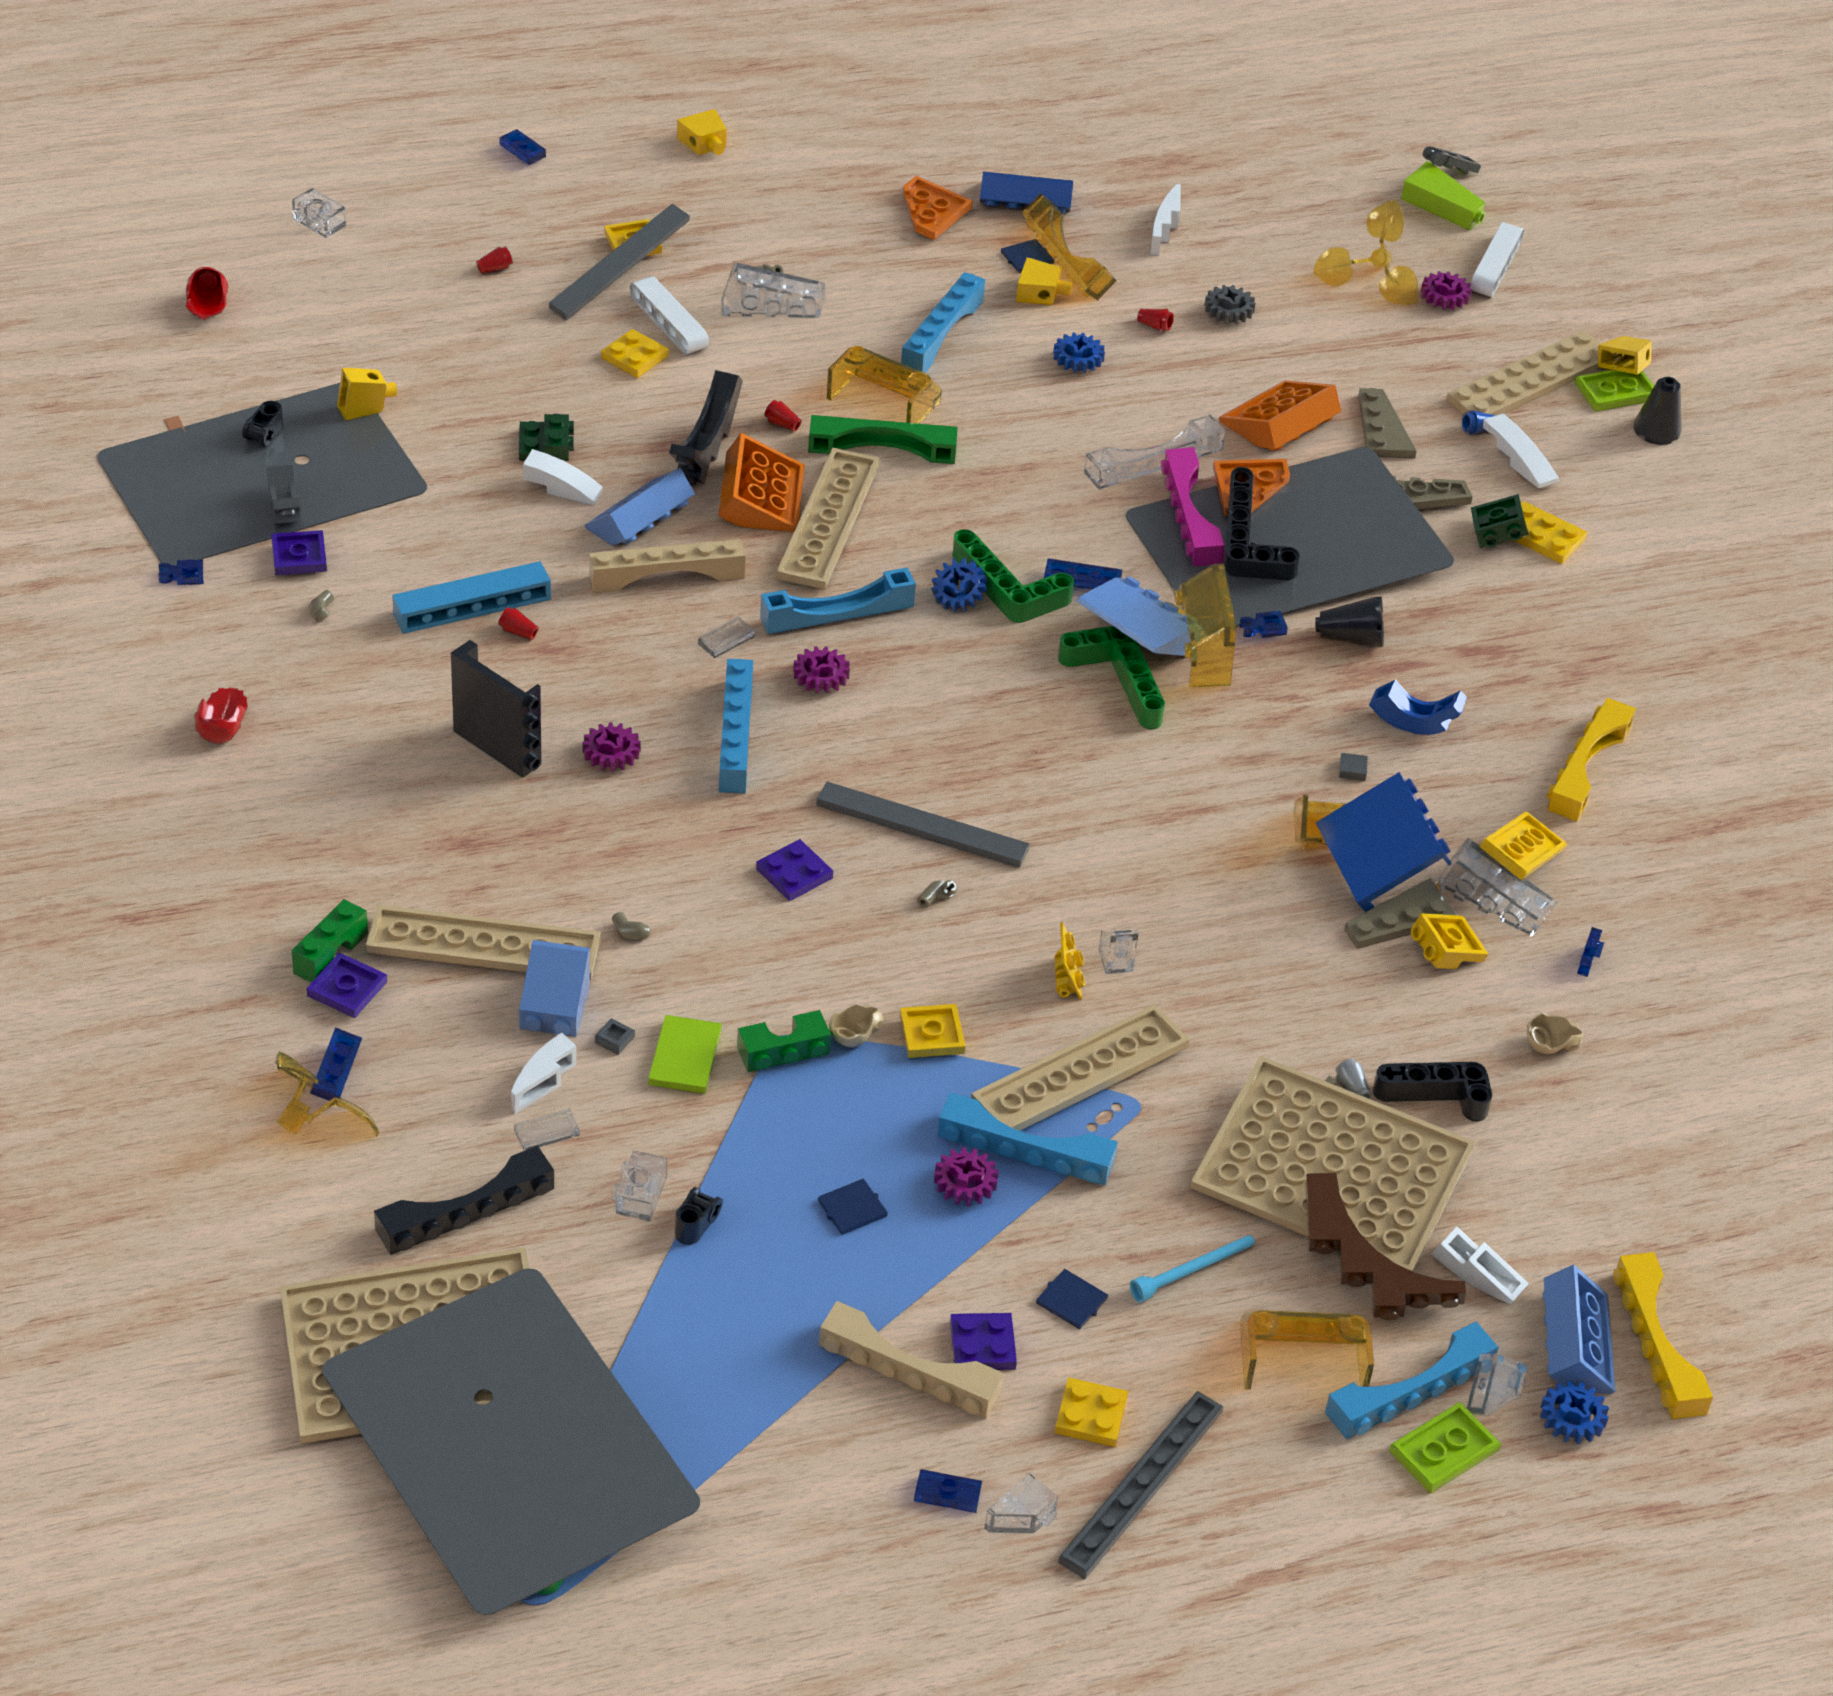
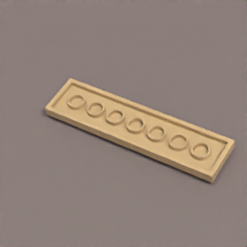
M1582 330L1449 392L1446 401L1463 414L1471 410L1493 415L1505 414L1575 381L1576 376L1587 375L1600 369L1598 367V345L1601 342L1585 330Z
M832 448L777 569L776 579L813 588L826 589L879 468L880 458Z
M377 905L366 943V953L527 972L533 940L590 948L591 980L601 940V932Z
M1154 1004L971 1093V1098L978 1100L997 1120L1020 1131L1188 1048L1190 1039Z

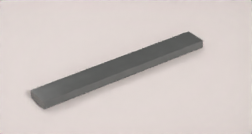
M671 204L551 300L549 308L565 320H568L688 223L690 215L674 204Z
M826 781L817 797V806L1015 867H1021L1029 851L1030 843Z
M1197 1391L1059 1556L1058 1563L1086 1579L1221 1415L1223 1406Z

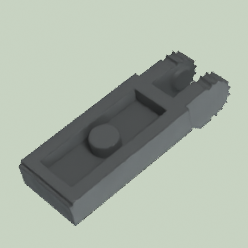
M1428 146L1424 148L1422 156L1434 165L1444 166L1448 169H1452L1454 166L1457 170L1466 174L1469 171L1478 173L1481 165L1470 157L1441 148Z

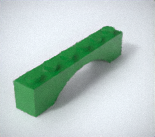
M811 415L808 453L830 454L832 448L846 450L861 446H886L912 452L932 463L955 464L958 427Z

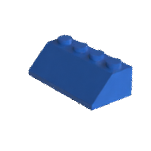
M983 171L980 202L984 203L986 207H998V204L1007 205L1008 209L1020 210L1021 206L1029 207V210L1033 212H1043V209H1050L1054 214H1065L1066 211L1070 212L1073 181Z

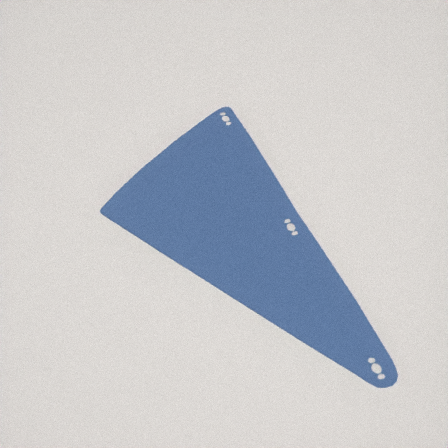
M831 1037L830 1054L757 1071L700 1186L702 1193L713 1198L718 1196L723 1199L721 1211L717 1219L710 1224L697 1243L686 1245L677 1241L676 1238L674 1239L611 1369V1373L694 1490L848 1359L837 1353L828 1352L825 1348L819 1346L820 1327L836 1301L864 1312L871 1325L879 1332L1068 1176L1057 1171L1033 1166L1023 1161L977 1149V1155L988 1154L987 1162L995 1161V1169L999 1171L997 1189L992 1191L991 1198L988 1199L983 1196L982 1204L972 1200L971 1205L967 1206L965 1201L961 1200L956 1205L955 1198L951 1197L945 1200V1192H937V1184L934 1183L936 1162L940 1163L941 1156L946 1155L950 1157V1150L952 1149L957 1154L961 1153L962 1147L966 1148L967 1153H971L976 1149L972 1146L949 1141L937 1136L939 1117L950 1092L971 1098V1093L1022 1068L957 1055L908 1058L906 1046L866 1041L861 1046L851 1048L842 1046ZM1103 1089L1020 1131L1050 1138L1077 1137L1091 1133L1110 1139L1138 1115L1141 1105L1135 1098L1127 1094ZM1119 1103L1122 1106V1110L1114 1111L1111 1109V1105ZM1105 1110L1113 1112V1118L1105 1124H1097L1095 1122V1117L1100 1112ZM1094 1123L1098 1128L1096 1131H1089L1086 1125ZM864 1178L872 1191L879 1195L878 1199L888 1212V1215L842 1235L832 1220L827 1219V1213L819 1203L818 1196ZM616 1553L566 1577L556 1592L547 1595L536 1592L520 1601L529 1605L546 1604L579 1584Z

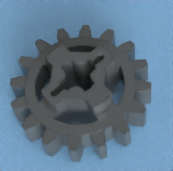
M1222 285V289L1214 287V290H1209L1208 295L1205 297V312H1210V318L1216 316L1217 322L1225 320V324L1229 322L1238 324V320L1245 323L1247 318H1252V314L1255 311V297H1250L1251 292L1244 293L1242 287L1235 289L1234 285L1231 287Z

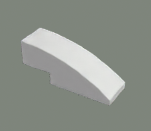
M532 449L523 464V480L546 485L547 494L594 505L602 492V486L590 476L549 454Z
M560 1033L539 1049L517 1077L511 1091V1111L514 1114L560 1087L561 1074L576 1066V1045L563 1033Z
M1458 1227L1431 1253L1441 1264L1467 1283L1509 1304L1529 1284L1485 1242L1478 1247Z

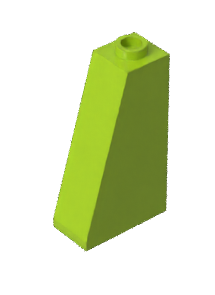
M1426 161L1404 180L1402 200L1467 230H1472L1477 224L1482 223L1485 217V212L1483 211L1485 202L1431 162Z

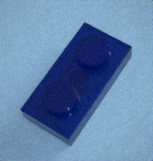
M518 129L499 137V145L527 165L546 157V149Z

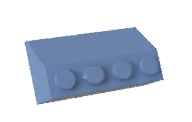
M681 468L654 478L586 523L585 527L612 546L621 542L623 545H627L637 538L635 534L639 531L642 534L653 528L654 524L652 522L655 520L660 522L671 516L670 510L673 508L679 510L689 503L687 499L693 496L695 492Z
M1574 1264L1544 1277L1543 1299L1546 1311L1544 1321L1547 1327L1546 1347L1549 1359L1547 1370L1550 1377L1554 1381L1560 1382L1564 1387H1567L1568 1380H1571L1575 1387H1579V1384L1583 1382L1585 1384L1584 1389L1586 1390L1594 1387L1596 1389L1595 1393H1614L1615 1379L1608 1294Z

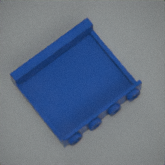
M1400 772L1315 822L1356 902L1364 912L1375 907L1372 900L1442 858L1448 866L1452 864L1447 855L1451 852L1449 846L1443 838L1438 839L1436 835L1440 832L1438 826L1432 818L1428 819L1425 815L1429 812L1427 806L1421 798L1417 799L1414 795L1418 792L1416 786L1410 778L1405 780Z

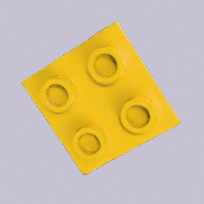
M1060 922L1061 949L1054 955L1056 992L1061 997H1068L1070 994L1076 993L1079 1000H1081L1082 987H1085V979L1081 971V967L1084 966V958L1081 950H1076L1073 933L1067 932L1063 922Z

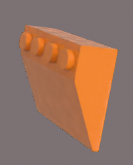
M1284 380L1221 415L1219 420L1257 447L1276 451L1283 448L1285 443L1299 439L1301 434L1315 430L1316 426L1320 423L1331 421L1334 415L1341 412L1336 386L1333 384Z
M740 433L726 451L718 516L739 527L795 532L799 523L805 465Z

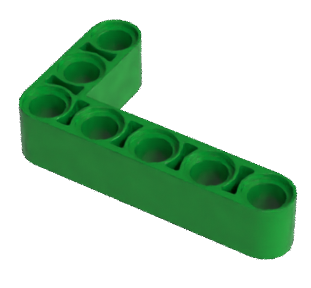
M961 529L955 532L952 552L953 559L957 563H961V560L965 558L967 564L975 561L977 567L981 566L983 575L987 579L985 584L987 592L985 594L1010 621L1015 623L1026 622L1066 607L1072 602L1074 579L1071 575L1057 573L1023 586L973 531Z
M1114 626L1067 632L1061 636L1058 661L1062 665L1074 667L1111 661L1140 725L1146 729H1157L1161 726L1165 701L1137 641Z

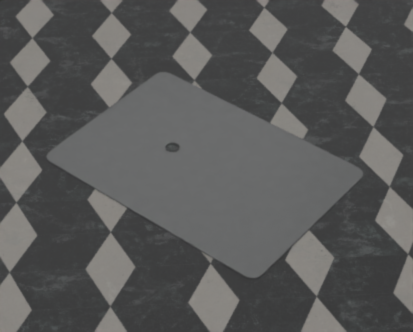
M340 383L276 400L282 406L284 428L277 434L269 446H264L260 441L254 439H244L242 436L245 422L260 407L259 405L184 426V429L180 427L109 447L98 453V460L158 559L167 567H177L272 539L271 534L299 531L423 494L427 490L426 482L378 413L351 420L343 418L337 407ZM306 456L309 458V462L297 464L295 458ZM293 464L297 497H300L301 521L275 524L268 487L267 467Z
M1366 447L1289 466V482L1251 513L1250 544L1288 546L1295 548L1299 552L1298 573L1291 580L1235 577L1226 572L1225 555L1228 516H1224L1217 486L1191 492L1189 496L1200 515L1211 524L1220 528L1225 544L1223 564L1193 566L1191 557L1186 556V540L1181 539V524L1176 522V507L1171 506L1170 498L1132 508L1126 513L1128 522L1190 615L1197 619V625L1205 629L1204 632L1208 633L1219 632L1448 568L1454 563L1451 553L1378 455L1372 449Z
M531 1268L520 1270L328 1359L323 1365L322 1372L327 1382L466 1599L479 1614H494L694 1514L700 1507V1498L538 1270ZM487 1390L492 1393L493 1399L488 1404L481 1405L475 1402V1394L479 1391Z

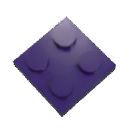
M323 530L271 534L275 575L327 572Z
M801 839L756 861V870L789 902L833 879L834 871Z
M339 952L306 988L307 996L356 1018L387 983V974Z
M963 1313L950 1315L954 1363L977 1361L996 1370H1016L1017 1358L1012 1313Z

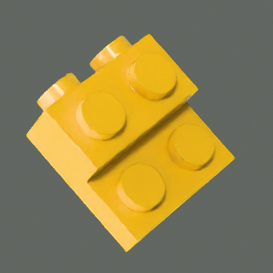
M1421 913L1411 928L1412 939L1418 941L1419 945L1422 946L1425 959L1430 960L1435 968L1457 969L1462 961L1484 962L1488 956V952L1464 916Z

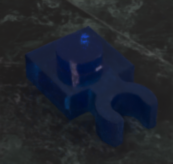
M203 559L177 560V565L160 563L159 583L166 584L177 580L178 585L204 584Z
M1281 611L1256 613L1255 619L1251 617L1240 618L1239 627L1244 628V637H1253L1256 633H1260L1262 638L1287 635L1288 627Z
M1591 928L1577 974L1588 977L1594 957L1600 958L1605 943L1600 941L1601 929Z

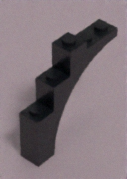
M715 370L704 407L692 432L682 444H671L669 454L675 459L676 463H679L678 468H681L690 485H696L697 482L705 483L710 460L717 459L722 437L729 436L743 383L739 375Z

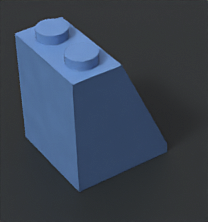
M533 940L519 1008L520 1029L577 1036L590 987V948Z

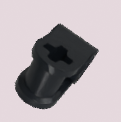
M273 400L263 402L257 411L245 422L242 431L243 438L247 440L254 439L260 441L264 446H269L277 434L284 428L281 404Z
M693 1187L685 1201L676 1211L675 1238L677 1241L686 1245L697 1243L710 1224L717 1219L723 1205V1199L718 1196L713 1198L702 1193L700 1188Z

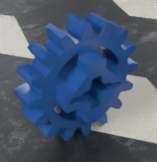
M1072 332V336L1069 337L1064 334L1063 339L1058 338L1057 343H1054L1053 359L1058 360V366L1065 365L1064 370L1072 368L1074 373L1080 370L1086 373V369L1095 371V366L1101 367V363L1104 362L1105 346L1100 345V340L1094 341L1093 335L1086 337L1085 333H1081V335L1077 336L1075 332Z
M965 558L961 560V563H957L955 559H952V565L950 566L943 563L944 570L937 569L935 572L938 578H932L931 580L933 583L931 590L938 604L941 603L945 610L951 606L953 612H956L958 607H961L963 612H966L967 605L975 608L974 601H982L981 593L987 592L985 586L987 579L983 575L981 566L977 567L975 561L967 564Z
M1568 1380L1567 1387L1558 1382L1556 1383L1555 1390L1548 1388L1546 1396H1543L1540 1418L1546 1419L1544 1427H1553L1554 1437L1560 1434L1564 1435V1442H1568L1570 1437L1575 1438L1577 1444H1581L1584 1437L1589 1442H1592L1594 1435L1599 1437L1602 1435L1603 1429L1606 1428L1609 1417L1607 1413L1609 1406L1603 1405L1604 1396L1596 1397L1594 1395L1596 1389L1594 1387L1589 1390L1584 1389L1585 1384L1583 1382L1579 1384V1387H1575L1571 1380ZM1558 1403V1410H1555V1405ZM1593 1414L1594 1419L1591 1421L1590 1417Z

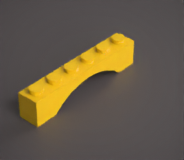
M1608 697L1602 706L1598 705L1592 718L1594 721H1588L1583 733L1584 737L1580 736L1576 742L1575 753L1570 752L1565 763L1566 769H1560L1556 778L1557 784L1552 783L1546 796L1547 799H1550L1548 811L1576 822L1579 820L1587 805L1591 790L1585 769L1586 764L1601 750L1623 743L1632 727L1636 708Z
M1655 1252L1620 1256L1617 1268L1613 1271V1279L1615 1285L1620 1287L1623 1294L1624 1308L1629 1310L1632 1317L1633 1331L1639 1335L1641 1340L1642 1354L1644 1358H1648L1651 1365L1652 1379L1654 1383H1658L1660 1388L1662 1405L1668 1409L1672 1420L1706 1416L1713 1395L1704 1373L1690 1364L1675 1350L1667 1340L1659 1323L1656 1312V1297L1664 1274Z

